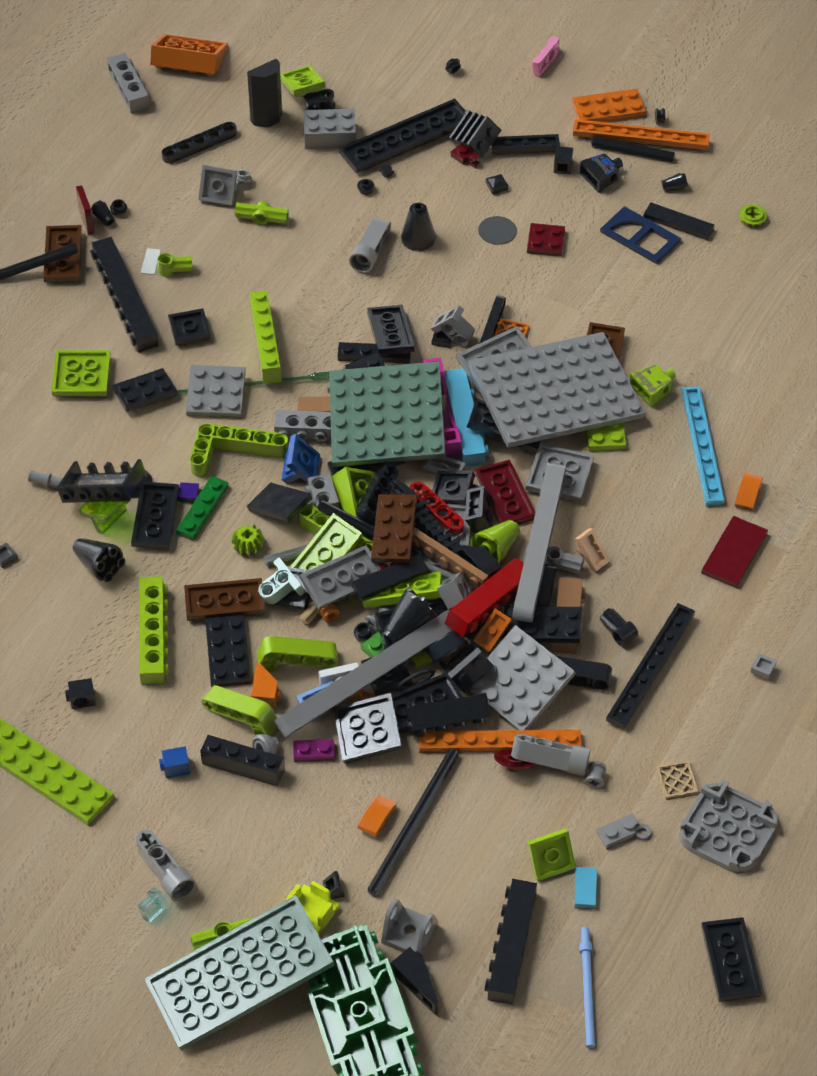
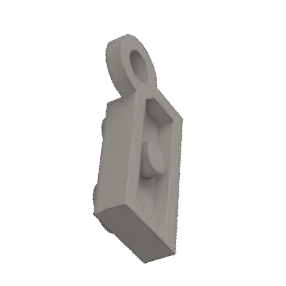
M632 813L598 828L596 834L604 847L608 849L633 837L639 840H647L651 835V829L645 824L639 825L638 820ZM645 830L646 834L642 835L639 831Z

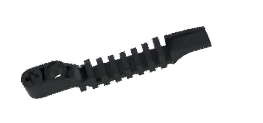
M397 478L393 480V492L396 495H417ZM422 500L417 503L415 528H419L421 532L487 574L488 579L501 570L498 561L484 546L460 545L461 539L459 537L451 540L452 534L450 532L444 535L445 529L443 527L438 529L439 523L437 521L433 522L434 517L432 514L428 516L430 510L426 507L427 502Z

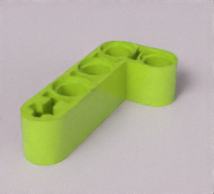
M268 636L262 640L257 650V663H260L269 673L276 670L278 663L331 668L338 664L337 645L331 641Z
M216 685L201 700L202 705L208 711L250 725L255 735L267 734L272 736L278 728L274 722L277 719L274 710L264 701Z

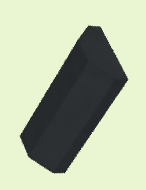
M274 59L247 72L250 121L254 126L270 127L279 123L282 116L280 62Z

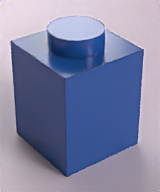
M186 746L162 750V759H159L160 770L165 771L166 778L190 774Z

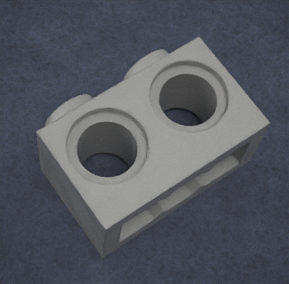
M330 473L308 478V486H305V491L311 493L313 498L310 501L311 505L317 508L319 502L324 500L339 508V501Z
M462 572L445 579L437 588L447 609L454 607L472 593Z

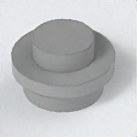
M239 170L237 172L236 181L241 185L251 182L252 177L249 171Z

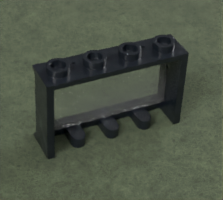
M138 459L132 469L129 463L124 461L120 466L122 472H115L112 463L106 462L104 465L105 473H99L93 462H90L87 466L88 473H82L78 461H74L57 486L62 503L130 501V496L141 479L147 477L142 460Z

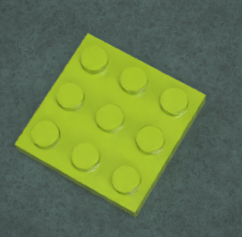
M56 350L51 390L52 396H107L111 359L110 350Z

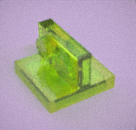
M130 501L85 502L78 511L81 516L92 520L98 533L104 534L127 511L126 505Z

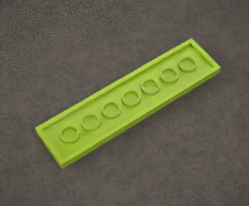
M0 718V767L88 826L114 798V793Z

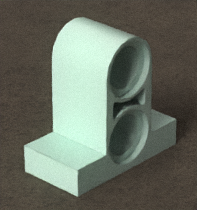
M280 558L273 562L279 570L259 586V594L268 604L277 603L294 589L299 596L306 592ZM285 578H288L287 582L282 583ZM273 590L270 595H267L268 591Z

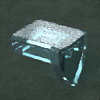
M154 887L147 892L149 896L137 905L144 920L149 923L163 910L168 908L164 894Z

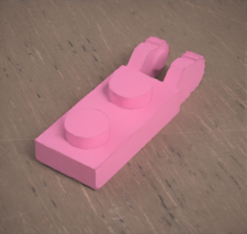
M551 37L548 40V45L533 60L532 67L535 76H541L560 51L558 37Z

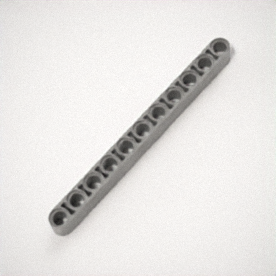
M547 463L512 620L533 622L564 484L565 465Z
M449 610L275 719L274 722L283 736L286 738L428 648L444 634L453 632L454 630L444 624Z

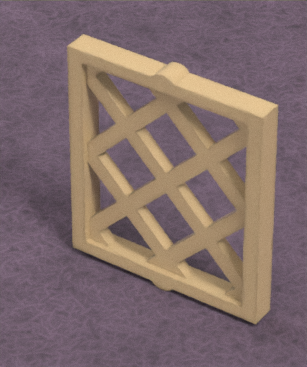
M689 761L656 766L665 799L698 794L699 791ZM678 766H685L683 770L676 768ZM671 768V770L668 773L662 770ZM674 770L680 773L677 778L671 775ZM661 773L664 774V775H666V777L664 778V780H663V778H662ZM682 775L688 777L686 782L680 780ZM668 778L675 780L672 785L666 782ZM677 782L684 785L681 790L675 787ZM665 785L670 787L668 791H666ZM688 787L692 789V791L684 792V789ZM672 789L679 792L676 794H670Z

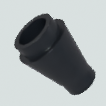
M678 173L665 180H661L663 190L684 189V187H688L685 173Z
M99 200L92 205V214L104 222L106 226L114 223L115 219L105 202Z

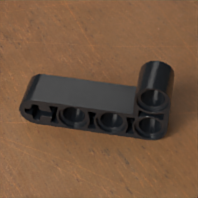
M387 463L373 475L356 509L357 517L375 526L378 495H389L394 485L393 480L399 474L398 469L392 463Z

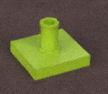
M566 828L527 841L534 877L537 881L576 868L569 831Z

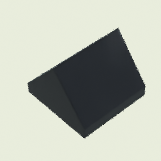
M334 871L323 880V886L330 890L331 899L345 897L338 871Z

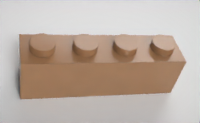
M559 577L557 606L583 607L584 611V603H581V599H585L586 587H582L583 579ZM581 641L580 643H553L552 652L576 654V646L580 647Z

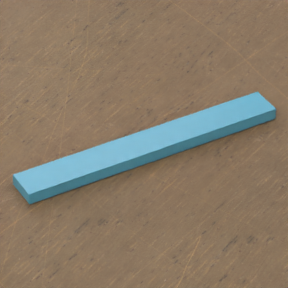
M700 386L682 388L681 392L705 506H724L725 499Z

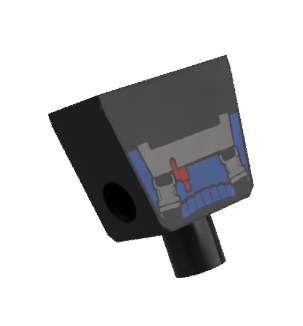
M607 154L597 155L580 161L579 174L600 193L618 180L619 168L623 167V162L620 158L612 160Z

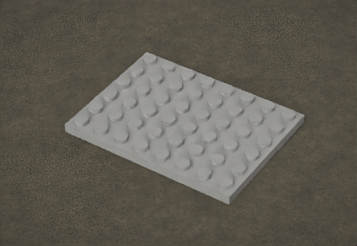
M604 332L468 360V367L507 448L645 417V411Z

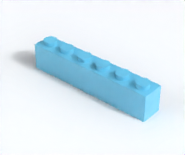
M463 368L446 370L444 373L450 406L461 438L462 462L466 463V467L485 464L486 456H489L488 446L483 443L485 442V434L466 427L474 405L473 400L475 399L474 390L469 387L471 386V379L466 375Z

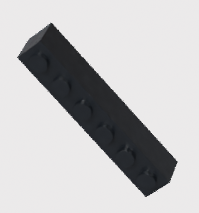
M512 878L511 886L506 887L505 898L508 901L507 905H502L501 917H504L503 923L499 922L497 935H500L499 941L494 942L493 954H496L495 960H490L489 972L492 973L491 979H486L484 991L488 992V1000L511 1005L514 1003L537 894V883Z

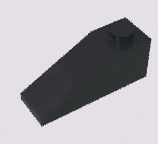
M409 947L391 962L395 976L436 1015L438 1013V1000L424 957L421 953L415 952Z

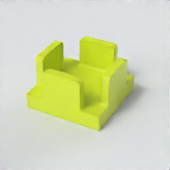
M312 881L310 887L305 884L301 887L297 884L286 900L297 895L315 930L320 935L338 911L339 903L330 898V890Z

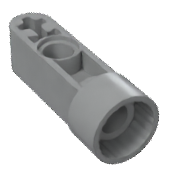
M377 218L372 219L360 243L355 247L349 258V263L354 270L360 273H368L372 270L377 256L390 233L391 222Z
M516 734L511 756L518 760L585 776L591 749L525 734Z
M140 831L136 836L138 853L159 878L161 886L173 901H180L189 896L196 886L192 876L184 867L179 866L152 831Z

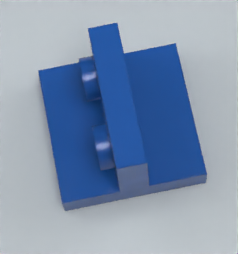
M297 434L290 436L289 448L285 454L281 480L286 484L298 478H302L308 483V478L317 476L320 453Z

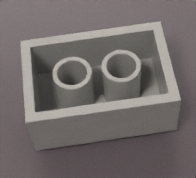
M304 110L305 149L340 148L356 141L355 110Z

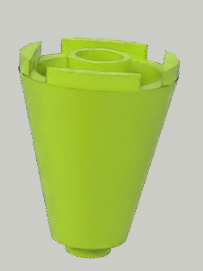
M507 520L480 531L471 538L470 546H484L500 564L520 535L519 525L512 520Z

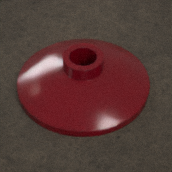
M499 750L494 754L495 761L506 767V770L510 772H517L518 770L529 769L534 766V763L513 758L511 756L512 750Z

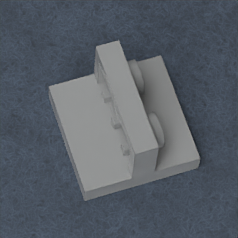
M203 165L198 200L233 205L235 191L239 189L240 185L239 182H236L238 170Z

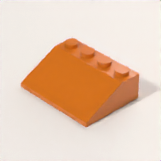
M163 34L151 45L150 65H155L159 69L168 67L173 71L187 70L188 73L203 72L204 75L211 76L219 70L228 43Z

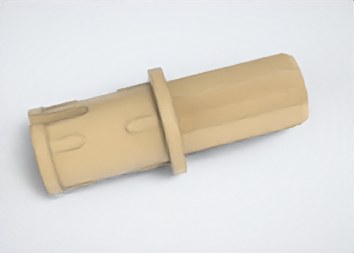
M310 602L308 604L309 607L300 616L303 624H309L317 614H320L321 609L318 610L314 602Z

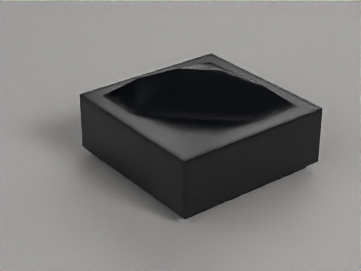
M502 174L486 178V184L492 194L508 190V184Z

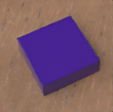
M180 482L178 501L195 502L199 493V484Z

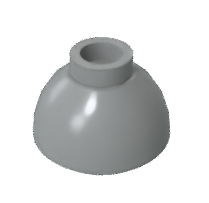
M258 734L253 737L252 748L272 754L276 753L279 747V741L276 737H271L267 734Z

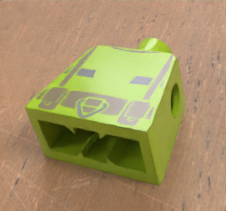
M654 364L630 373V384L633 390L652 407L670 393L672 379L676 377V374L672 368L663 371L658 365Z

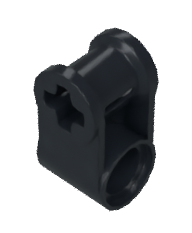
M324 89L305 94L302 97L305 110L335 109V102L333 101L334 91Z

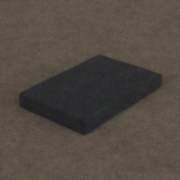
M270 482L247 505V508L254 513L290 522L313 498L311 493Z

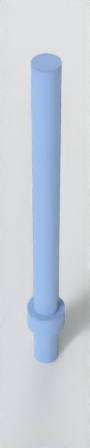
M583 927L581 928L579 949L580 954H582L586 1047L594 1048L595 1035L590 955L592 953V943L590 942L589 928Z

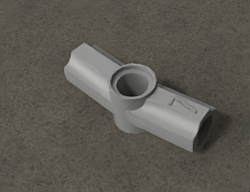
M552 546L549 547L546 564L557 566L556 571L561 569L580 574L583 569L584 557L564 553L560 547Z

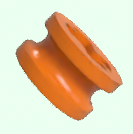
M333 603L320 610V614L325 622H332L340 615L339 610Z

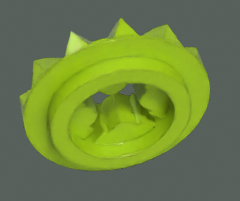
M748 204L740 209L739 217L741 222H745L746 226L749 224L753 227L755 225L760 226L761 223H765L767 212L759 205Z

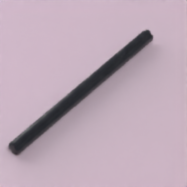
M450 748L368 886L369 894L373 896L379 894L459 756L458 750Z

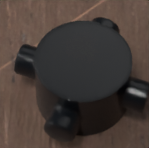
M384 165L379 170L384 177H390L394 174V170H392L390 165Z

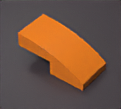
M744 473L735 500V506L750 510L754 509L763 480L762 476Z
M378 795L363 815L357 828L376 837L385 826L386 819L395 810L397 803Z

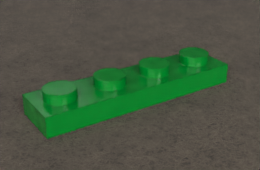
M214 476L210 477L177 527V535L194 541L229 487L227 481Z

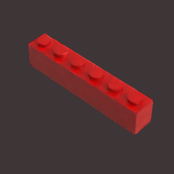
M518 558L512 560L451 608L444 624L462 637L469 632H474L480 623L484 624L494 609L499 610L502 605L506 606L512 597H516L524 563Z

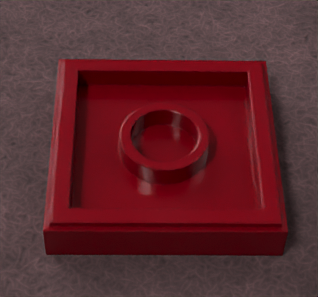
M76 186L81 218L87 234H94L90 204L83 186Z

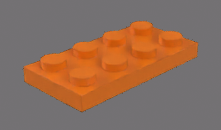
M638 88L572 97V104L578 120L608 122L643 117L646 114Z

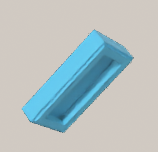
M576 867L574 908L596 909L597 868Z

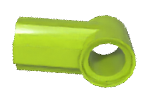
M162 253L157 258L158 273L161 276H170L173 272L193 271L192 256L173 257L169 253Z

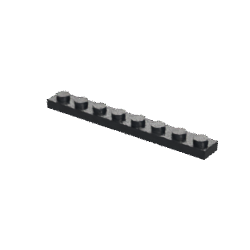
M679 603L676 604L606 717L607 722L625 729L694 617L695 610Z

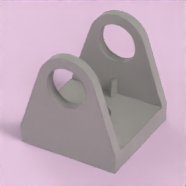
M394 898L385 916L381 943L401 952L411 947L415 952L418 951L422 955L438 926V920L434 914L422 915L404 907L400 900ZM411 928L415 930V934L409 936L404 931Z

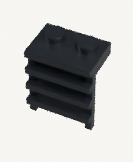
M466 110L459 124L447 138L470 147L483 158L502 130L488 116L484 117L482 114Z
M469 637L466 638L469 644L448 663L445 664L442 660L439 662L464 693L495 667Z

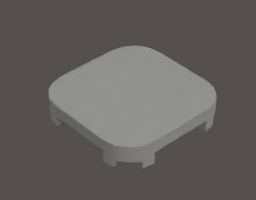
M721 780V783H712L710 785L706 783L701 788V793L686 818L682 820L679 833L680 842L691 853L728 871L743 873L751 870L756 865L775 832L778 818L772 808L773 804L767 800L765 803H762L730 788L727 781Z

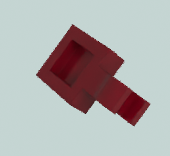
M460 144L450 151L451 157L462 164L468 162L474 168L480 164L477 161L480 156L468 146Z

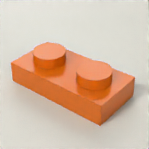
M494 609L473 642L490 653L512 619Z

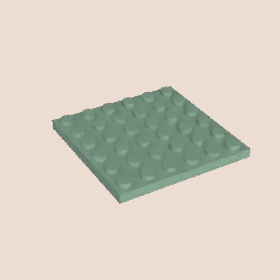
M439 361L329 371L333 467L445 458Z

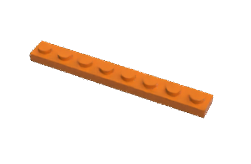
M575 119L573 136L588 138L595 136L616 141L708 150L710 138L709 133Z
M581 729L428 731L427 733L419 734V753L448 752L450 748H454L459 752L512 750L516 734H525L572 746H582Z

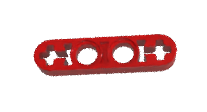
M419 481L413 482L409 488L420 497L417 503L422 500H433L436 502L433 505L426 504V507L430 510L429 515L432 514L434 520L447 532H450L452 535H459L463 532L464 520L428 486ZM441 511H445L448 513V515L442 517L439 516L438 513Z

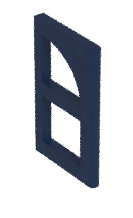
M626 206L600 228V232L655 264H658L682 239ZM627 224L642 226L629 240L612 231L618 226ZM650 231L668 241L655 254L637 245Z

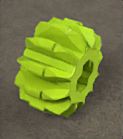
M248 524L245 527L239 525L238 530H234L231 543L234 550L239 551L240 555L246 553L249 556L250 553L256 554L257 550H262L264 536L261 529H257L255 524L251 527Z

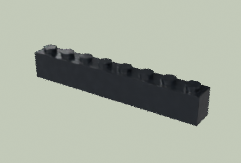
M112 237L91 242L92 250H90L92 260H96L97 271L102 273L103 284H107L108 295L113 297L114 308L119 310L120 321H124V329L127 334L130 333L131 345L136 346L138 352L158 347L157 332Z

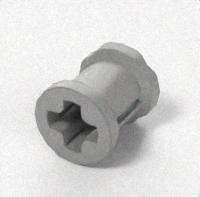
M592 761L588 765L590 771L585 783L591 788H601L604 784L602 778L603 773L606 772V765L598 761Z

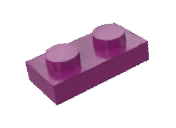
M334 739L293 740L294 762L334 761Z

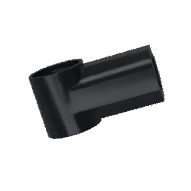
M613 608L606 609L600 616V621L612 632V636L618 645L623 646L638 636L636 626L631 621L626 622Z

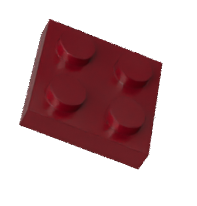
M531 223L527 253L562 256L565 226Z

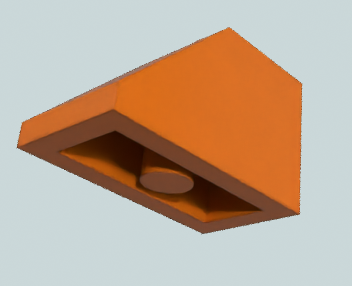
M256 663L251 697L264 701L272 709H276L277 702L281 701V690H278V682L260 663Z

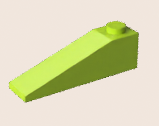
M345 467L331 476L337 498L345 512L357 517L356 509L374 472ZM363 534L365 538H367V539H373V538H371V537H369V536Z

